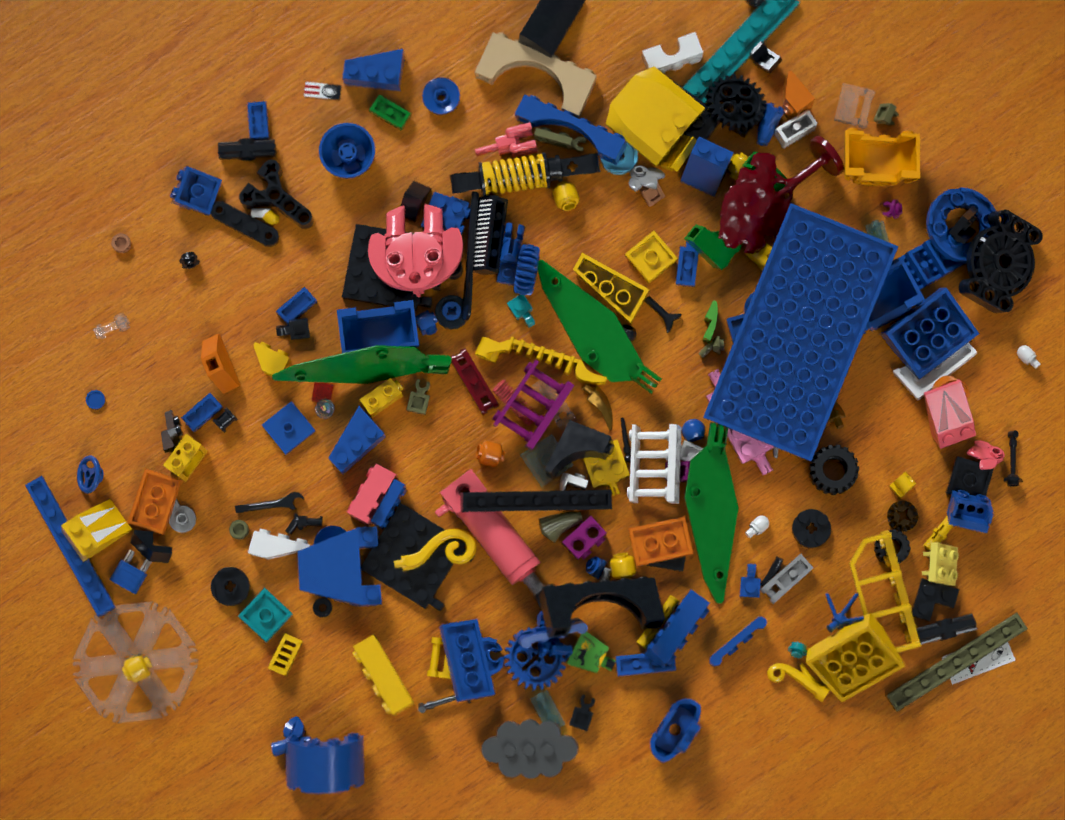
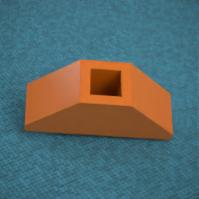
M220 334L202 341L201 361L210 380L223 394L240 387L241 385Z

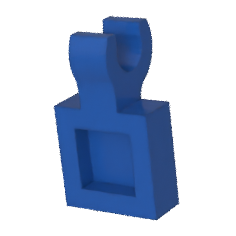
M747 564V577H741L740 597H760L761 578H755L756 564Z

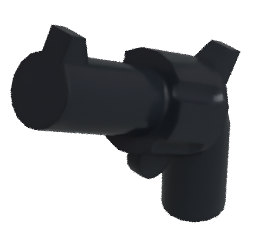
M295 513V518L285 531L292 535L297 526L299 530H303L307 526H322L323 516H320L319 519L307 518V516H298Z

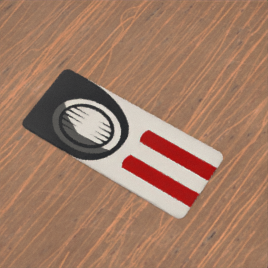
M305 83L304 96L340 99L341 85Z

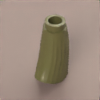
M565 512L539 518L541 533L554 543L562 533L583 523L581 512Z

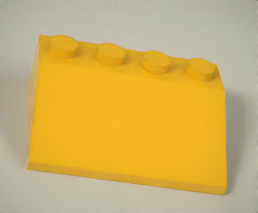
M871 613L863 616L864 620L851 623L807 650V665L841 702L846 701L905 667L903 660L884 628Z

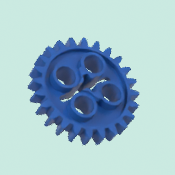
M516 634L513 636L515 642L509 640L508 644L511 647L505 648V651L509 654L503 656V659L508 660L504 667H510L507 674L513 673L514 676L511 680L518 679V686L523 682L525 683L524 689L531 685L532 691L536 689V686L543 690L544 684L549 688L551 686L550 680L556 683L557 678L555 676L561 677L563 675L559 670H565L566 667L561 663H565L567 659L562 658L563 655L555 654L551 656L553 658L552 664H547L543 656L539 657L537 661H534L523 671L522 668L539 653L538 649L536 650L532 646L528 648L521 646L516 641ZM517 654H524L526 661H518ZM531 668H536L539 671L538 677L530 674Z

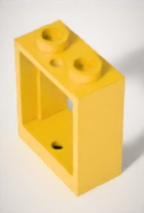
M185 434L163 466L186 482L208 450Z

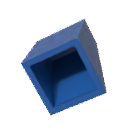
M698 137L680 181L715 197L734 152L702 137Z

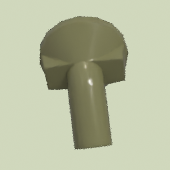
M717 336L699 352L700 356L705 358L711 350L721 355V351H724V340Z

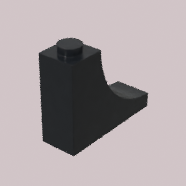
M569 420L545 468L547 477L555 479L557 474L567 464L581 458L593 457L606 460L607 456L611 455L614 449L612 437Z

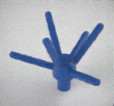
M826 593L825 596L834 616L832 622L827 625L829 632H833L835 629H843L844 626H848L853 622L864 620V617L847 619L845 616L858 597V593L854 594L839 614L836 612L829 593Z

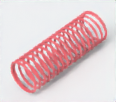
M505 380L498 383L492 391L499 396V399L501 398L503 403H507L510 397L507 400L506 398L514 392L513 389L503 399L512 389L508 383L504 385ZM510 406L509 409H512V411L516 413V416H518V418H520L522 422H525L527 426L531 425L534 422L531 419L527 422L529 418L525 420L526 416L523 417V414H518V411H516L514 408Z

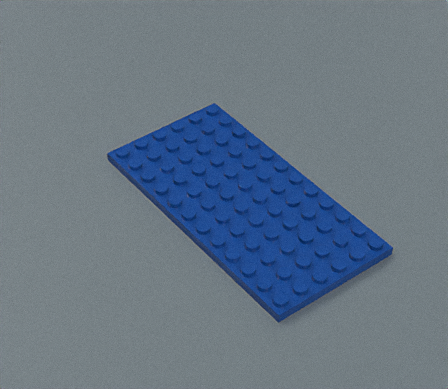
M790 203L703 418L811 462L899 246Z

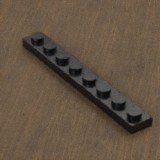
M612 490L461 492V512L612 509Z

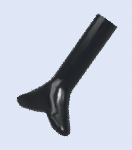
M648 296L645 300L663 318L666 332L669 333L674 320L679 319L682 314L667 313L651 296Z

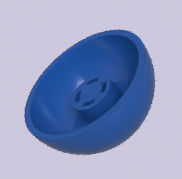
M341 123L333 126L323 135L319 145V157L326 170L334 176L345 179L355 178L365 173L373 163L375 144L372 136L363 127L353 123Z

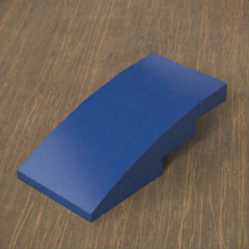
M930 239L897 258L899 261L904 259L920 290L966 264L950 260L942 255L934 247Z

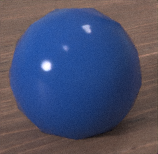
M689 419L682 426V435L688 442L700 440L705 436V426L698 419Z

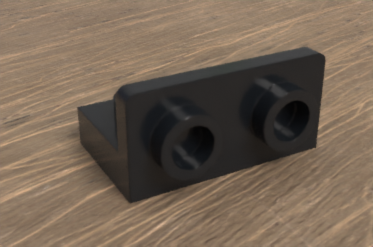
M972 206L950 230L949 233L955 241L965 244L976 233V230L971 227L977 219L975 215L979 210L976 207Z

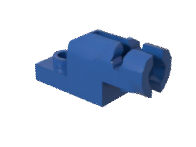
M506 223L497 283L514 286L525 226L519 224L517 238L512 239V223Z

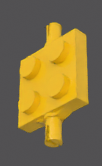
M617 439L613 440V452L607 456L606 460L593 457L583 458L593 488L609 486L610 490H612V496L616 495L614 488L617 495L620 494L617 482L630 476Z

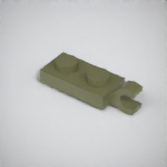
M546 127L536 128L534 133V140L569 150L574 149L580 153L583 152L584 148L579 147L577 144L579 142L586 143V138L577 137L573 140L567 133H553L551 129Z

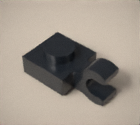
M308 318L289 320V325L276 326L277 336L290 334L291 340L310 338Z

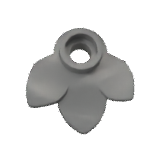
M635 166L630 170L631 179L629 180V186L633 191H638L642 186L657 189V179L664 178L665 174L657 168Z

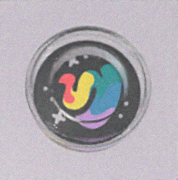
M321 399L315 406L317 416L323 419L330 418L335 411V405L329 399Z

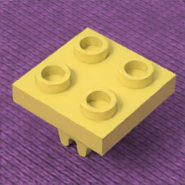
M931 542L930 552H923V556L930 557L929 571H922V575L929 576V582L956 586L958 577L957 561L959 558L958 547Z

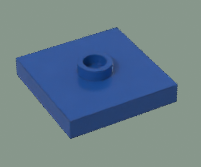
M292 401L262 424L285 455L316 432Z

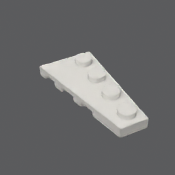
M968 342L920 380L917 379L907 366L893 370V374L918 401L924 396V392L932 390L933 384L939 378L950 376L973 358L977 351Z

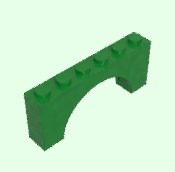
M754 151L742 166L749 170H755V166L751 165L750 162L753 155L758 152ZM778 168L776 169V172L781 177L788 179ZM781 183L774 185L775 191H780L785 187V184ZM695 224L684 239L713 268L723 270L729 265L731 258L741 250L742 245H738L734 249L727 248L724 240L718 238L719 231H710L704 226Z

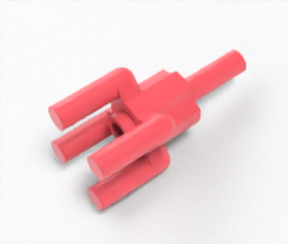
M530 122L507 128L505 131L506 135L495 138L496 144L475 149L476 156L499 151L500 156L511 153L513 158L538 153L535 140L524 143L519 141L520 138L533 135Z

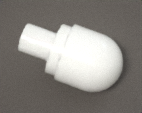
M1023 345L1018 348L1017 356L1024 364H1031L1035 369L1041 365L1036 359V353L1029 346Z
M765 516L756 517L749 525L750 529L745 532L746 536L751 538L755 534H762L769 527L768 518Z

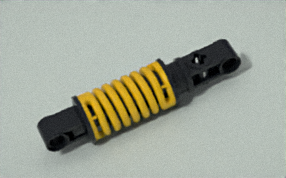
M542 152V154L536 155V159L533 155H530L528 159L522 156L521 159L515 157L514 160L508 158L506 162L504 159H501L499 163L494 160L492 165L488 161L478 162V171L450 174L452 194L481 189L484 197L489 196L490 192L493 195H497L498 186L501 194H504L506 189L509 193H512L513 187L516 192H519L520 185L521 189L525 191L527 190V184L529 189L532 190L534 189V183L537 189L542 187L550 188L551 181L558 180L561 182L565 176L600 172L598 153L560 159L559 155H555L554 158H547L546 153ZM570 161H573L574 164H577V167L574 168L573 172H571L570 169H567V166L570 165Z

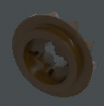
M904 500L892 504L887 513V519L891 527L902 532L911 530L916 525L919 517L917 509L913 504ZM907 509L906 516L909 520L903 519L899 523L900 515L897 512L902 513Z

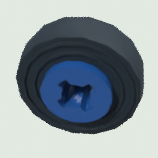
M449 295L440 299L437 303L435 316L438 323L444 328L458 329L466 323V321L462 320L463 299L461 297Z

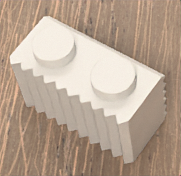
M807 109L777 127L774 135L781 146L786 149V146L789 147V144L792 145V143L802 139L808 133L815 131L817 122Z

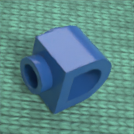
M427 310L415 316L422 335H432L438 331L435 324L438 321L433 312L430 313Z

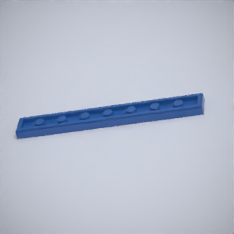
M40 476L26 484L28 492L97 616L100 618L115 609L116 606L90 559L83 562L62 533L61 525L68 520L44 477Z

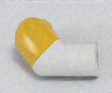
M253 208L251 210L253 218H262L270 225H275L279 222V216L270 208Z

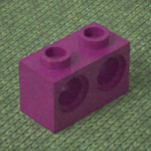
M590 516L562 541V544L577 560L580 558L584 560L592 553L590 549L593 546L599 547L606 540L604 536L607 533ZM594 528L598 531V536L590 538L587 531ZM580 541L584 544V549L576 551L573 548V544Z

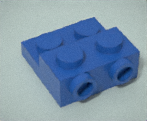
M188 166L184 167L183 170L180 169L176 177L179 183L177 188L173 187L170 198H173L171 203L209 216L222 180Z
M434 191L429 205L443 210V230L446 231L451 227L459 228L462 236L465 228L463 225L464 220L470 216V203ZM424 219L422 221L421 228H424Z

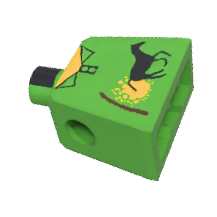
M586 632L580 635L567 664L597 673L600 666L611 671L616 660L606 656L609 647Z

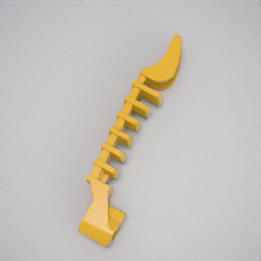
M482 337L475 352L477 357L496 363L499 354H510L513 349L516 350V355L521 356L524 349L527 350L525 357L531 359L533 352L537 353L535 360L540 362L543 356H547L545 363L551 365L553 359H556L555 368L559 370L563 362H566L567 365L563 373L566 376L570 375L573 365H575V376L582 383L605 385L607 377L587 370L583 361L576 359L574 356H567L562 352L557 353L555 350H548L543 346L538 347L534 343L529 344L524 340L519 341L514 337L500 343Z

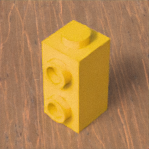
M390 378L361 398L360 402L371 418H373L403 397L401 392L403 388L397 380L394 382Z

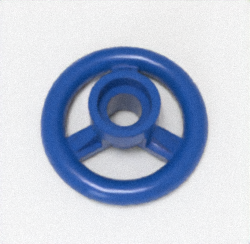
M92 455L84 457L77 470L78 486L82 492L89 494L97 488L104 477L99 461ZM91 461L94 467L89 468L86 463ZM83 472L85 477V484L83 483Z

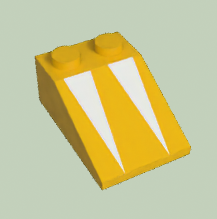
M111 499L76 515L61 525L62 533L83 562L132 531Z

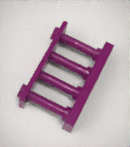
M537 360L527 364L524 369L526 374L502 411L498 410L492 418L495 421L492 426L497 427L499 423H502L523 437L524 441L527 442L524 447L530 451L533 450L574 387V384L569 381L565 385L563 383L559 384L535 368L539 363ZM531 374L556 390L558 395L555 400L547 399L525 384ZM520 390L546 406L545 409L548 410L546 414L538 416L517 402L515 398ZM510 406L535 422L537 428L534 432L526 431L504 416Z

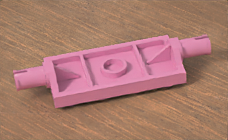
M719 369L708 374L714 387H716L721 375ZM713 393L706 396L708 403ZM732 429L728 430L727 438L742 464L750 460L755 461L762 476L773 471L765 455L774 446Z

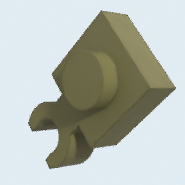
M417 379L415 383L417 392L411 391L407 411L426 415L430 396L425 395V392L430 389V382L427 381L426 387L421 388L419 386L420 380Z

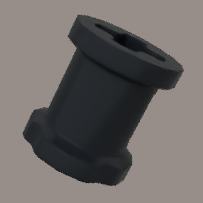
M227 407L220 417L213 420L224 433L233 421L238 420Z

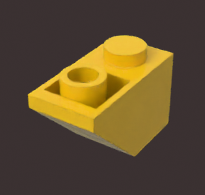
M264 342L260 344L254 343L253 346L264 374L272 377L273 374L289 367L291 359L288 357V353L279 349L276 352L270 349L271 346Z

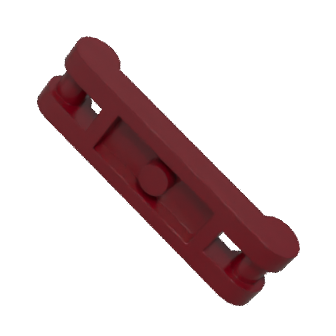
M466 348L461 349L460 353L455 356L454 354L451 355L452 365L481 414L485 415L491 408L499 407L496 398ZM465 359L467 363L460 366L459 362ZM487 396L489 401L483 404L481 399Z

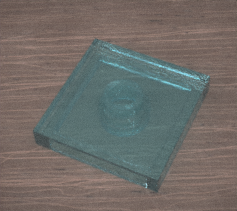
M552 434L537 443L533 450L530 451L528 449L520 455L541 487L553 480L547 477L545 468L558 444ZM572 462L567 464L556 477L573 467Z

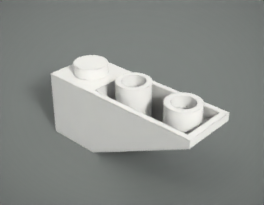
M260 529L259 532H253L248 553L269 560L295 554L297 551L311 545H308L307 540L297 538L296 541L289 540L290 536L278 533V536L270 535L271 531Z

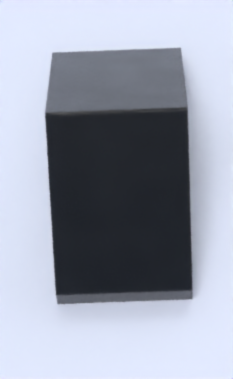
M416 181L411 183L405 191L401 206H405L406 219L416 222L431 190L430 187Z

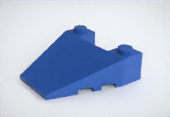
M377 526L357 527L297 551L299 590L357 607L381 605V585L361 586L359 549L378 546Z

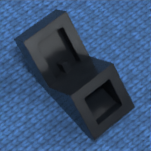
M133 531L130 543L148 561L169 563L172 547L153 545L152 531Z

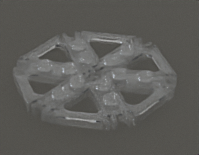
M153 602L117 605L115 609L111 610V614L109 612L106 613L103 619L94 615L98 624L91 618L73 657V660L81 659L80 662L72 663L73 666L79 665L81 668L78 673H73L74 676H82V678L75 679V681L100 716H102L103 711L104 718H107L111 712L114 714L113 722L118 720L119 715L120 720L118 723L163 718L160 710L163 715L168 716L166 707L171 706L173 710H176L177 707L172 703L173 701L180 707L198 667V664L190 665V662H198V659H191L190 654L197 652V649L188 648L196 646V644L170 609L166 616L168 608L165 606L161 612H157L158 603L153 604L152 610L150 608ZM141 611L144 613V620L133 642L118 621V616L121 613ZM166 623L171 624L182 640L181 645L176 648L153 650L163 625ZM99 631L105 636L117 654L88 657L86 649L93 634ZM137 654H145L143 657H148L153 667L150 668V676L137 683L152 702V709L148 712L130 714L126 711V707L137 683L131 680L128 681L125 677L122 667H124V661L129 658L124 657L129 656L131 658ZM182 667L185 673L176 692L170 693L154 670ZM119 674L107 700L100 701L88 684L89 679Z

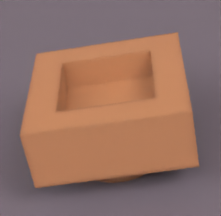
M659 183L657 189L647 187L640 189L649 207L665 197Z

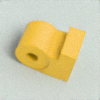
M904 472L889 487L901 499L917 483L907 472Z

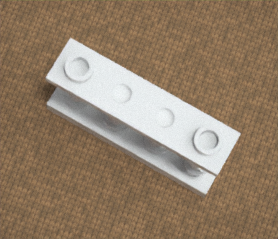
M636 424L632 425V430L629 431V440L631 441L630 487L627 488V497L630 502L638 503V497H665L667 502L679 504L682 427L679 425L669 424L667 432H641V427ZM640 439H667L669 441V448L666 451H640ZM640 458H666L668 460V468L665 470H639ZM639 477H665L667 479V487L665 489H639Z

